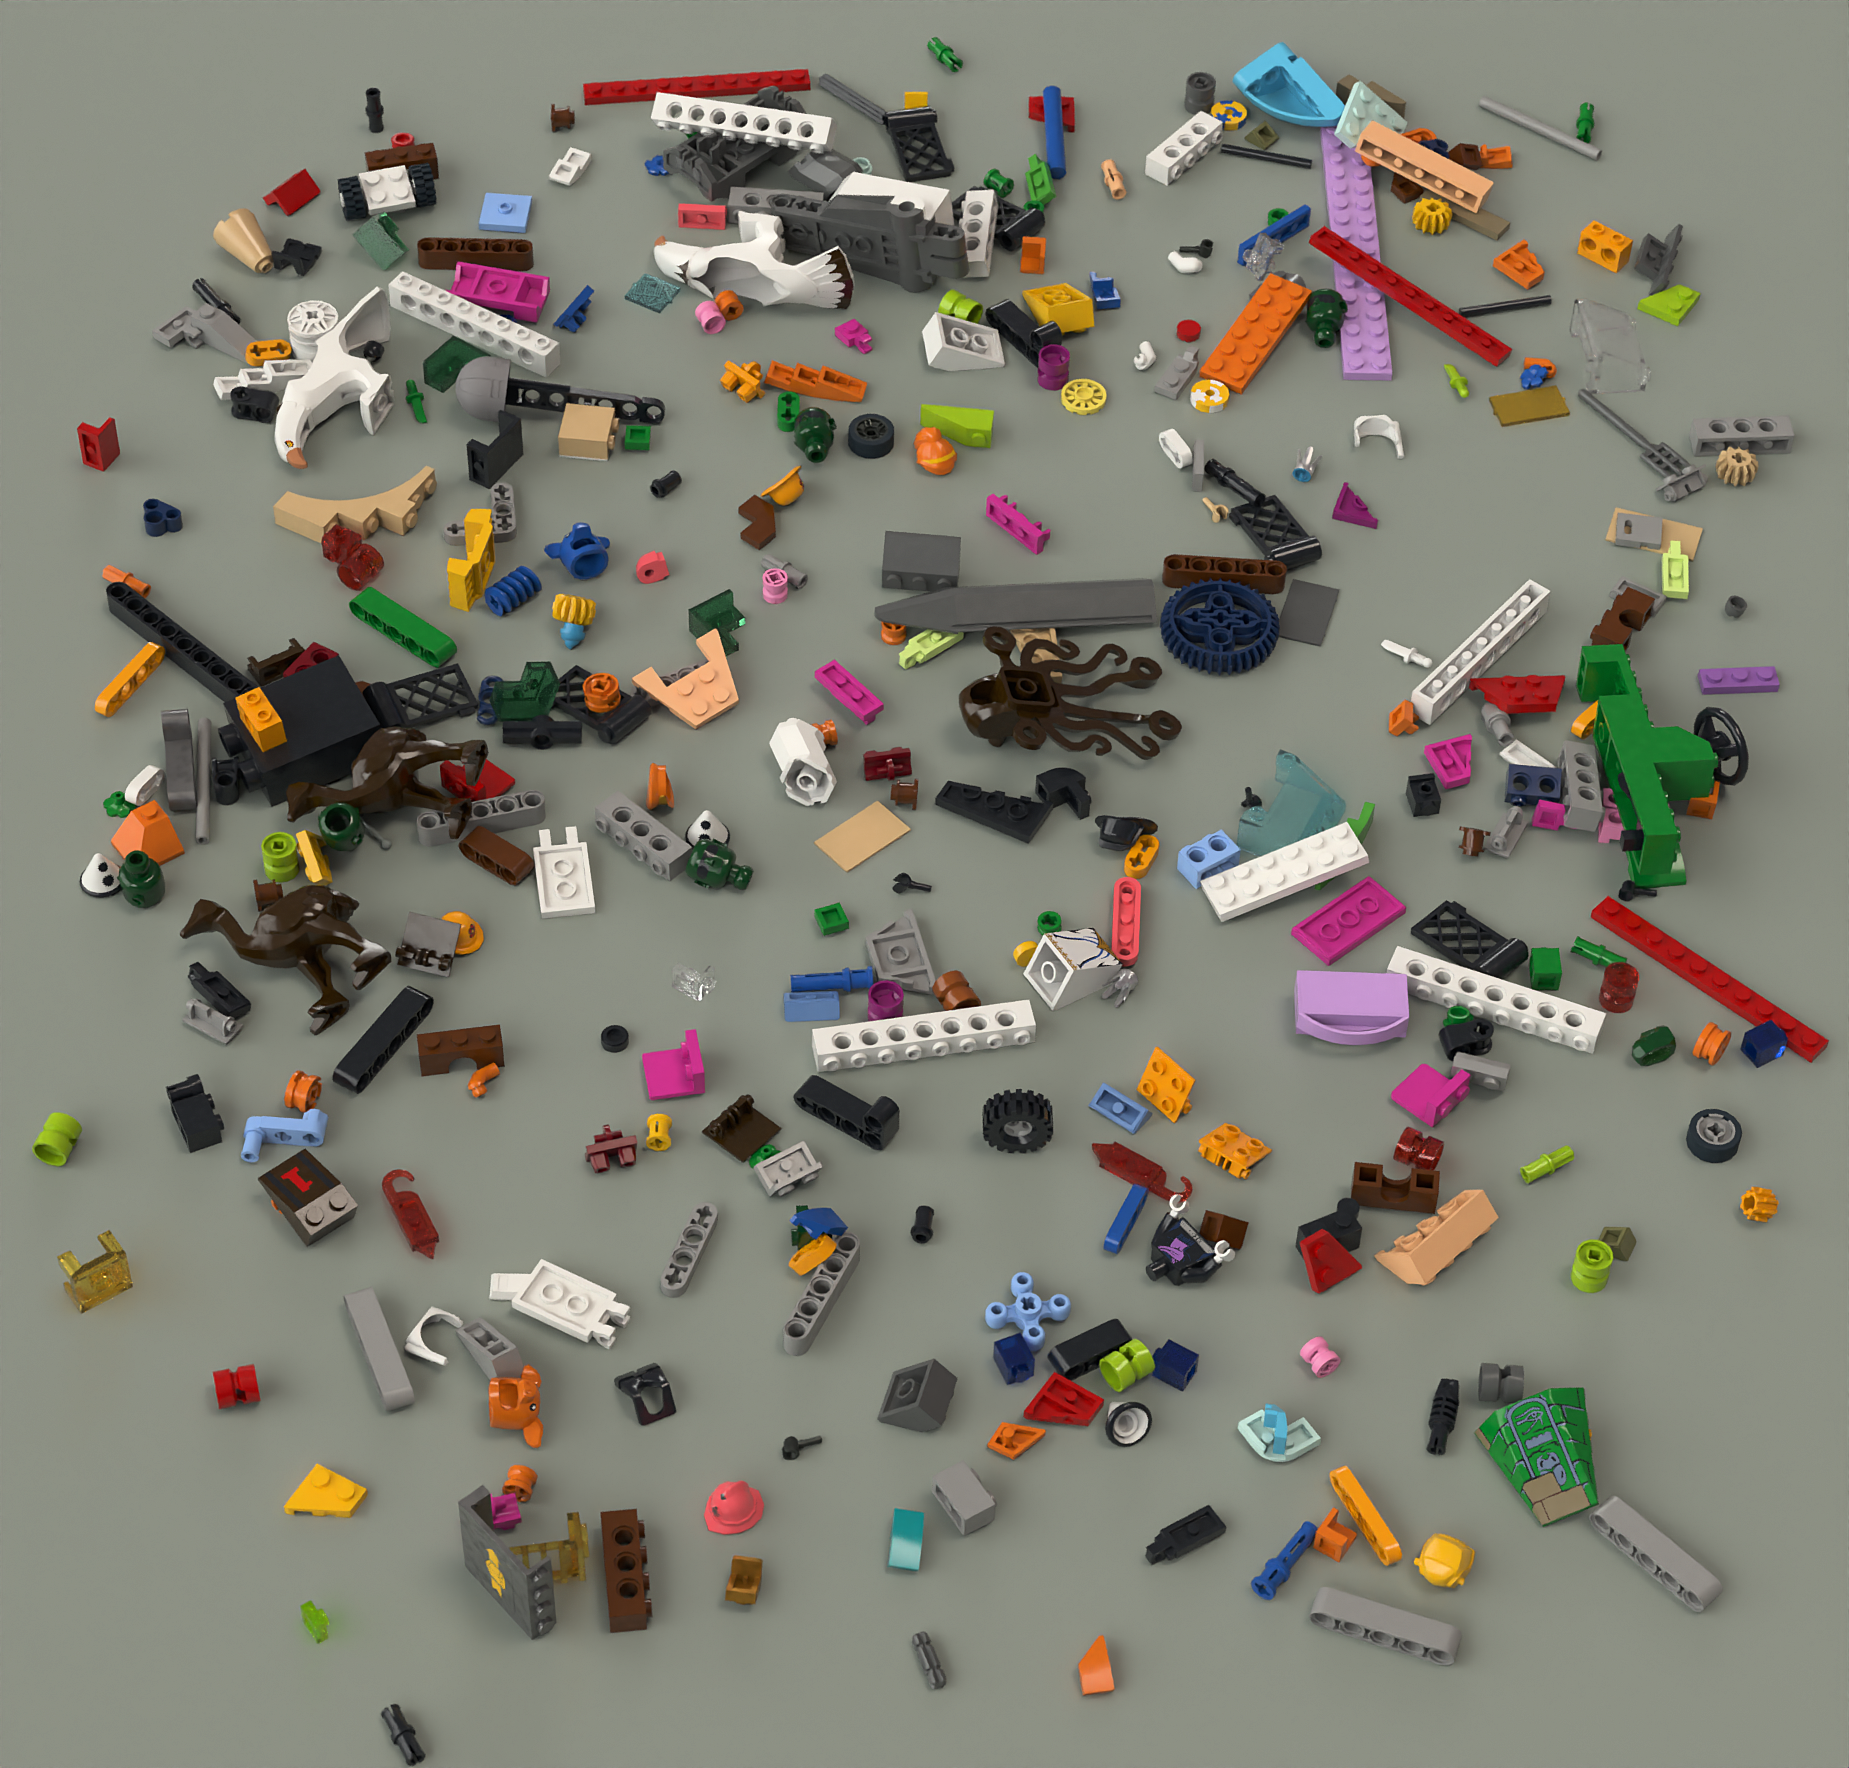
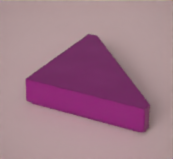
M1344 482L1333 511L1332 519L1377 529L1378 520L1373 518L1368 512V507L1360 497L1355 496L1348 487V482Z

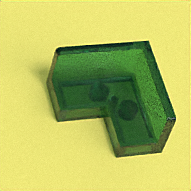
M385 212L372 216L352 234L382 270H386L398 258L404 256L409 251L395 234L399 228Z
M453 335L423 361L424 383L444 393L456 383L460 371L467 363L476 358L491 357V355Z
M730 589L688 609L689 631L697 639L716 628L726 657L739 650V643L729 632L745 625V617L734 606L733 592Z
M551 661L526 662L520 681L495 682L489 701L499 722L532 721L537 715H549L560 685Z

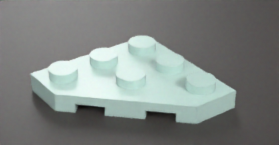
M1359 81L1352 88L1334 135L1349 148H1356L1361 133L1372 120L1398 134L1404 133L1408 122L1364 83Z

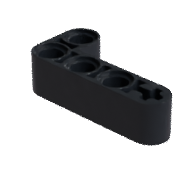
M1005 299L987 308L985 311L989 324L994 329H997L999 334L1037 368L1039 367V352L1044 346L1054 344L1062 346V332L1056 322L1050 321L1039 327L1009 299Z
M811 1075L793 1096L795 1103L804 1111L875 1150H882L899 1130V1107L892 1099L886 1096L879 1097L873 1105H870L817 1075Z

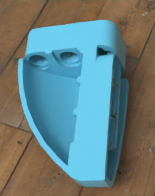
M1284 42L1274 45L1239 70L1233 77L1235 86L1254 106L1276 119L1292 124L1311 127L1338 126L1345 108L1342 101L1302 57L1297 58Z

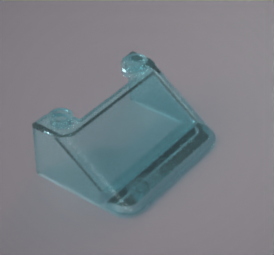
M1281 749L1275 761V780L1284 785L1268 812L1262 807L1254 806L1246 810L1239 820L1237 846L1241 850L1259 857L1337 826L1346 809L1345 801L1296 755Z

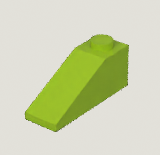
M921 404V426L938 428L943 436L965 446L991 448L994 410Z

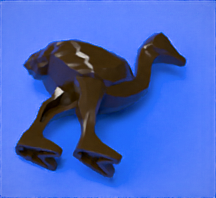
M395 726L381 728L366 742L356 760L352 763L353 787L351 790L343 791L307 782H297L288 785L286 791L288 802L287 820L294 823L303 815L314 812L316 807H328L337 802L347 803L354 808L357 807L359 814L391 812L404 806L444 812V817L448 818L450 839H458L472 814L471 799L449 798L442 795L436 788L422 784L419 781L418 769L435 762L459 760L465 765L467 785L475 786L489 753L487 744L484 740H470L452 744L436 740L426 741V735L414 728Z
M325 885L303 886L290 892L273 905L266 907L259 914L251 935L243 931L236 919L226 908L216 902L200 899L194 905L188 923L180 932V936L183 939H187L200 933H213L217 931L226 937L241 959L273 968L297 967L316 986L322 995L321 999L313 1004L307 1012L314 1018L310 1027V1032L314 1035L322 1033L348 1012L350 1006L349 1000L333 987L331 967L323 958V955L331 948L332 944L345 946L359 954L350 966L354 972H357L352 982L356 990H361L391 963L390 952L381 945L362 937L350 923H347L350 917L353 916L354 910L359 907V902Z

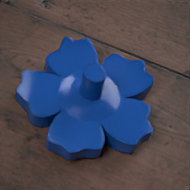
M656 155V157L652 158V161L646 160L645 166L649 174L655 176L669 174V172L664 170L662 155Z
M1535 364L1530 366V369H1526L1520 376L1522 387L1527 390L1531 385L1533 387H1540L1544 383L1541 378H1545L1549 373L1546 367Z

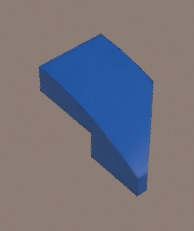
M1089 272L1092 294L1097 309L1119 308L1121 306V299L1117 289L1113 287L1114 278H1098L1097 273Z
M831 1208L805 1210L794 1214L789 1220L795 1226H803L815 1240H817L822 1232L842 1236L848 1229L847 1225Z

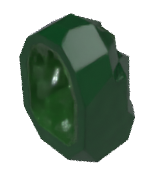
M1664 1025L1641 1033L1640 1039L1635 1041L1632 1046V1057L1640 1066H1650L1663 1062L1675 1053V1037L1670 1029Z

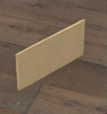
M1616 507L1605 540L1615 543L1618 513L1650 515ZM1662 519L1660 550L1647 549L1645 546H1640L1639 549L1663 554L1668 553L1670 540L1680 541L1681 554L1688 555V561L1693 562L1703 528ZM1625 526L1624 532L1626 534H1631V528L1629 526Z

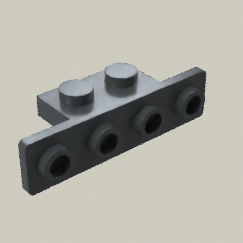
M1678 224L1666 236L1664 243L1649 233L1642 240L1634 269L1653 280L1649 292L1650 296L1659 291H1664L1670 282L1668 276L1674 268L1672 263L1678 254L1676 249L1683 237L1681 235L1683 229L1681 224Z

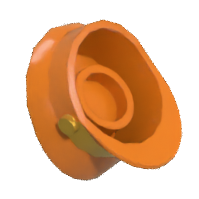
M652 763L649 767L646 807L649 810L656 808L658 805H668L670 808H674V796L666 773V765Z

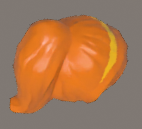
M925 427L916 434L913 443L917 450V464L936 475H945L954 468V464L957 461V453L953 446L941 437L940 429Z

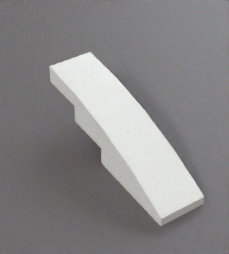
M310 359L266 360L263 368L240 369L237 377H215L213 385L221 400H230V392L239 386L274 393L285 390L290 380L301 379L309 372L312 362Z

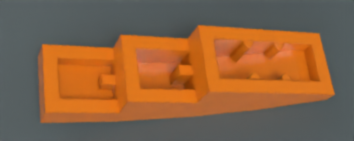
M773 360L770 363L764 383L787 391L816 398L848 402H861L867 387V382L822 365L820 371L797 363L795 369Z

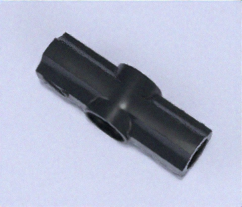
M537 715L532 721H503V743H531L534 748L540 750L551 748L553 743H582V721H554L547 715Z

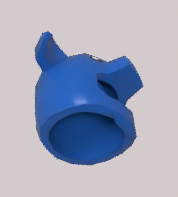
M578 522L573 525L572 531L564 536L562 542L546 545L544 552L551 559L560 558L563 565L574 578L580 580L590 579L601 574L606 569L609 561L606 549L609 548L610 541L606 537L596 536L591 533L589 524Z

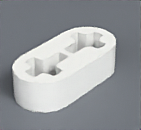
M1169 429L1159 434L1162 449L1178 468H1183L1193 463L1190 448L1174 429Z
M148 765L128 785L125 792L126 801L137 806L143 805L162 785L165 775L164 770Z

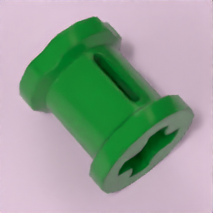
M996 168L991 169L983 181L985 187L994 189L1002 198L1009 195L1014 187V181L1011 178L1002 176Z

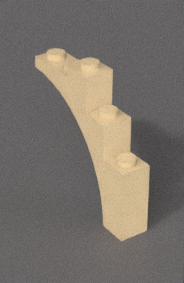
M425 466L417 475L400 486L360 499L321 500L287 491L273 506L275 524L323 545H326L332 538L336 537L339 530L365 541L371 533L377 530L378 525L404 536L417 523L418 515L416 509H419L427 496L436 489L435 469Z

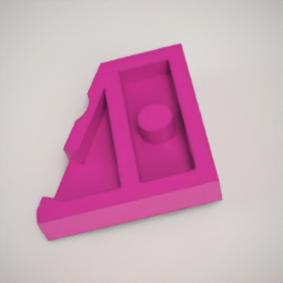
M1471 734L1426 745L1424 748V754L1445 790L1470 782Z

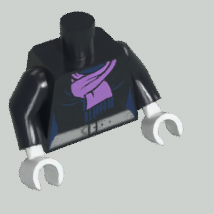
M1176 1194L1170 1199L1171 1212L1165 1214L1152 1239L1151 1260L1153 1263L1146 1266V1273L1152 1281H1157L1165 1275L1177 1286L1184 1283L1206 1282L1222 1266L1221 1262L1223 1260L1229 1262L1235 1258V1252L1229 1249L1223 1254L1224 1250L1229 1247V1243L1225 1240L1219 1241L1214 1249L1184 1217L1179 1219V1214L1187 1213L1190 1205L1188 1201H1184L1183 1205L1177 1208V1203L1180 1201L1181 1196Z

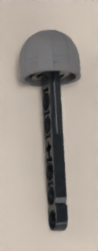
M488 356L476 358L462 368L456 380V395L461 407L469 415L480 420L499 422L498 412L500 410L505 411L506 405L564 413L566 403L579 404V398H584L583 405L589 406L592 405V399H595L594 406H600L599 402L602 400H609L612 403L611 408H615V418L632 421L639 419V422L659 423L665 416V405L656 398L642 397L641 400L634 395L509 378L511 359ZM522 389L521 397H518L519 391ZM535 390L539 393V397L530 399L527 397L526 392ZM554 393H559L563 396L564 400L554 402L550 396ZM627 403H632L637 409L634 412H627L623 406ZM655 406L661 410V413L653 416L648 413L647 409Z

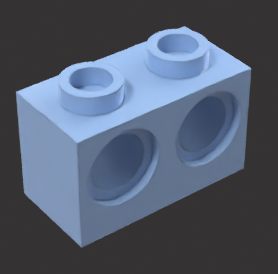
M1221 829L1214 834L1206 835L1202 840L1192 845H1187L1179 851L1177 869L1197 889L1201 887V880L1238 866L1241 849Z

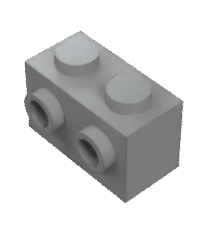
M964 1460L933 1475L932 1493L963 1536L995 1520L997 1502L991 1491H986L983 1488L978 1473L975 1469H970Z

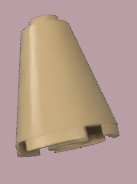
M247 208L237 209L229 213L230 218L225 222L221 220L214 229L213 238L216 243L256 273L270 271L273 267L271 250L255 215Z

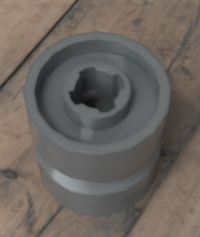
M1195 72L1187 77L1184 106L1189 113L1196 115L1200 111L1206 114L1211 112V108L1214 106L1216 80L1211 74Z
M1481 1363L1478 1381L1479 1401L1496 1402L1498 1398H1502L1504 1403H1515L1523 1399V1366L1506 1365L1504 1369H1501L1498 1364Z

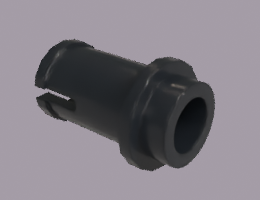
M672 470L661 479L653 480L652 485H650L651 493L657 498L665 497L669 490L682 483L681 476L677 471Z
M919 1206L916 1209L915 1224L911 1228L910 1233L913 1240L917 1243H927L933 1236L931 1226L934 1210L929 1206Z

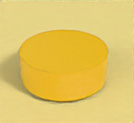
M1026 941L1016 947L1013 957L1019 966H1028L1038 947L1037 943Z

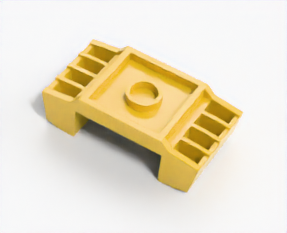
M470 509L464 519L467 560L449 558L447 564L451 607L469 612L474 602L484 594L496 562L491 518L492 509Z

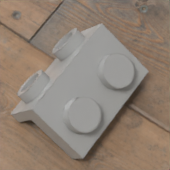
M1457 1052L1453 1059L1450 1078L1452 1079L1463 1069L1471 1075L1469 1083L1484 1086L1488 1089L1505 1091L1511 1066L1507 1063Z
M803 1140L756 1164L753 1168L769 1197L777 1193L781 1197L795 1189L794 1184L800 1181L807 1184L818 1178V1172L823 1167L821 1161L816 1163Z

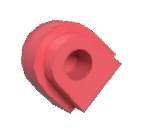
M651 551L639 558L636 564V575L639 581L649 584L663 580L665 576L669 575L662 552L655 553V551Z

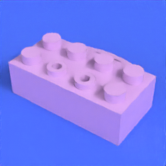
M1297 970L1294 988L1296 1034L1312 1035L1325 1041L1345 1045H1367L1383 1042L1394 1037L1406 1038L1409 1021L1407 974Z

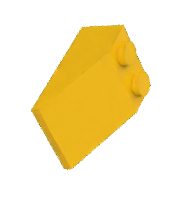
M1062 283L1022 291V296L1039 326L1054 321L1061 329L1062 336L1064 332L1080 333L1085 332L1086 328L1094 327L1092 298L1069 284Z

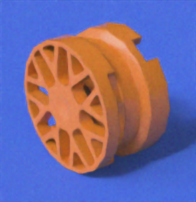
M597 673L589 676L583 683L586 707L591 711L599 713L615 709L621 701L618 679L609 673Z
M1709 1022L1694 1046L1693 1056L1699 1059L1702 1057L1709 1059L1708 1063L1714 1066L1725 1052L1731 1038V1032L1728 1030L1723 1032L1718 1028L1717 1024Z
M301 1070L296 1071L290 1078L286 1088L285 1106L290 1109L294 1107L299 1108V1111L302 1113L314 1109L317 1105L315 1103L316 1097H320L322 1083L318 1082L321 1081V1078L316 1075L308 1076V1074Z

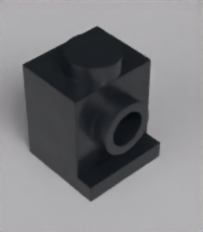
M1434 773L1408 776L1406 796L1413 817L1439 814L1441 797L1435 783Z

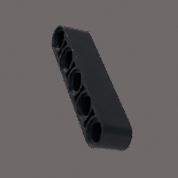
M409 985L406 986L338 1063L333 1072V1082L357 1094L361 1093L429 1015L434 1004V998Z

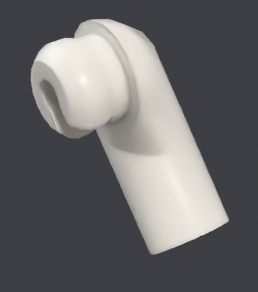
M1177 251L1171 252L1168 256L1169 261L1183 274L1197 273L1202 269V262L1197 258H1182Z
M1148 341L1140 344L1139 348L1142 354H1139V358L1136 356L1134 358L1136 368L1140 370L1148 369L1156 361L1155 353L1151 343Z

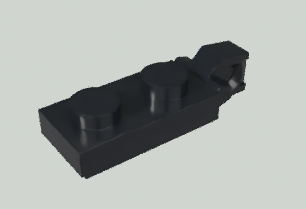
M199 962L189 966L188 978L192 982L191 984L221 1014L236 1018L250 1011L251 1002L218 971L209 972Z
M1207 1505L1161 1529L1160 1534L1154 1538V1543L1146 1547L1145 1557L1151 1565L1164 1560L1166 1557L1169 1561L1174 1558L1177 1559L1226 1533L1227 1527L1212 1507Z

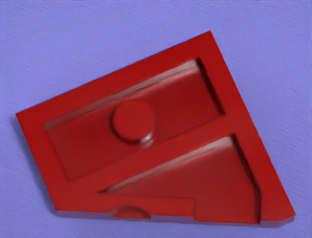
M1323 1229L1299 1242L1311 1288L1318 1294L1362 1269L1361 1264L1329 1232Z

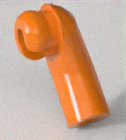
M1525 357L1524 369H1530V366L1538 364L1541 367H1546L1549 372L1545 378H1552L1556 375V366L1549 359Z
M491 1063L472 1074L468 1083V1089L472 1091L474 1097L477 1098L487 1092V1088L483 1083L500 1075L497 1065Z

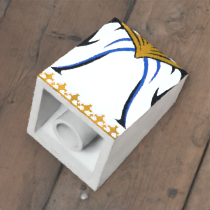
M1094 928L1044 934L1023 974L1052 1011L1111 985L1112 983L1104 987L1102 986L1104 983L1114 979V976L1122 966V962Z

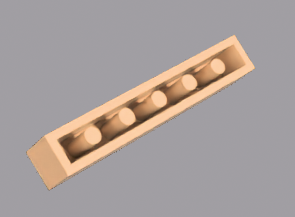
M1373 120L1361 133L1355 152L1476 214L1488 200L1494 182Z

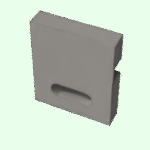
M1626 513L1617 514L1615 545L1637 548L1645 546L1647 549L1660 550L1662 518ZM1625 526H1629L1631 528V534H1626L1624 532Z

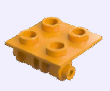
M1155 1047L1136 1090L1173 1123H1176L1180 1113L1187 1114L1192 1109L1188 1096L1196 1080L1159 1047Z
M1227 1123L1199 1139L1201 1145L1198 1152L1202 1153L1201 1156L1215 1163L1218 1167L1223 1164L1222 1169L1225 1171L1229 1169L1228 1172L1238 1179H1247L1251 1174L1249 1167L1272 1152V1149L1266 1147L1262 1141L1251 1138L1241 1132L1237 1126Z

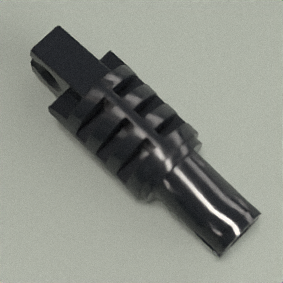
M1442 1378L1435 1393L1428 1423L1431 1434L1427 1451L1431 1454L1436 1455L1437 1448H1439L1438 1455H1444L1446 1452L1448 1434L1454 1430L1460 1403L1458 1380Z

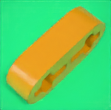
M281 339L252 342L246 348L245 359L252 366H264L266 360H289L292 348L287 341Z
M1598 700L1586 709L1572 725L1571 732L1582 740L1593 733Z
M1148 834L1142 835L1130 849L1124 863V872L1128 877L1141 879L1147 875L1159 853V840L1156 837ZM1138 861L1141 862V865H1138L1137 867H1134V866H1136V864H1137Z
M824 1233L817 1240L814 1239L798 1250L791 1258L789 1266L799 1276H802L829 1258L834 1252L837 1243Z

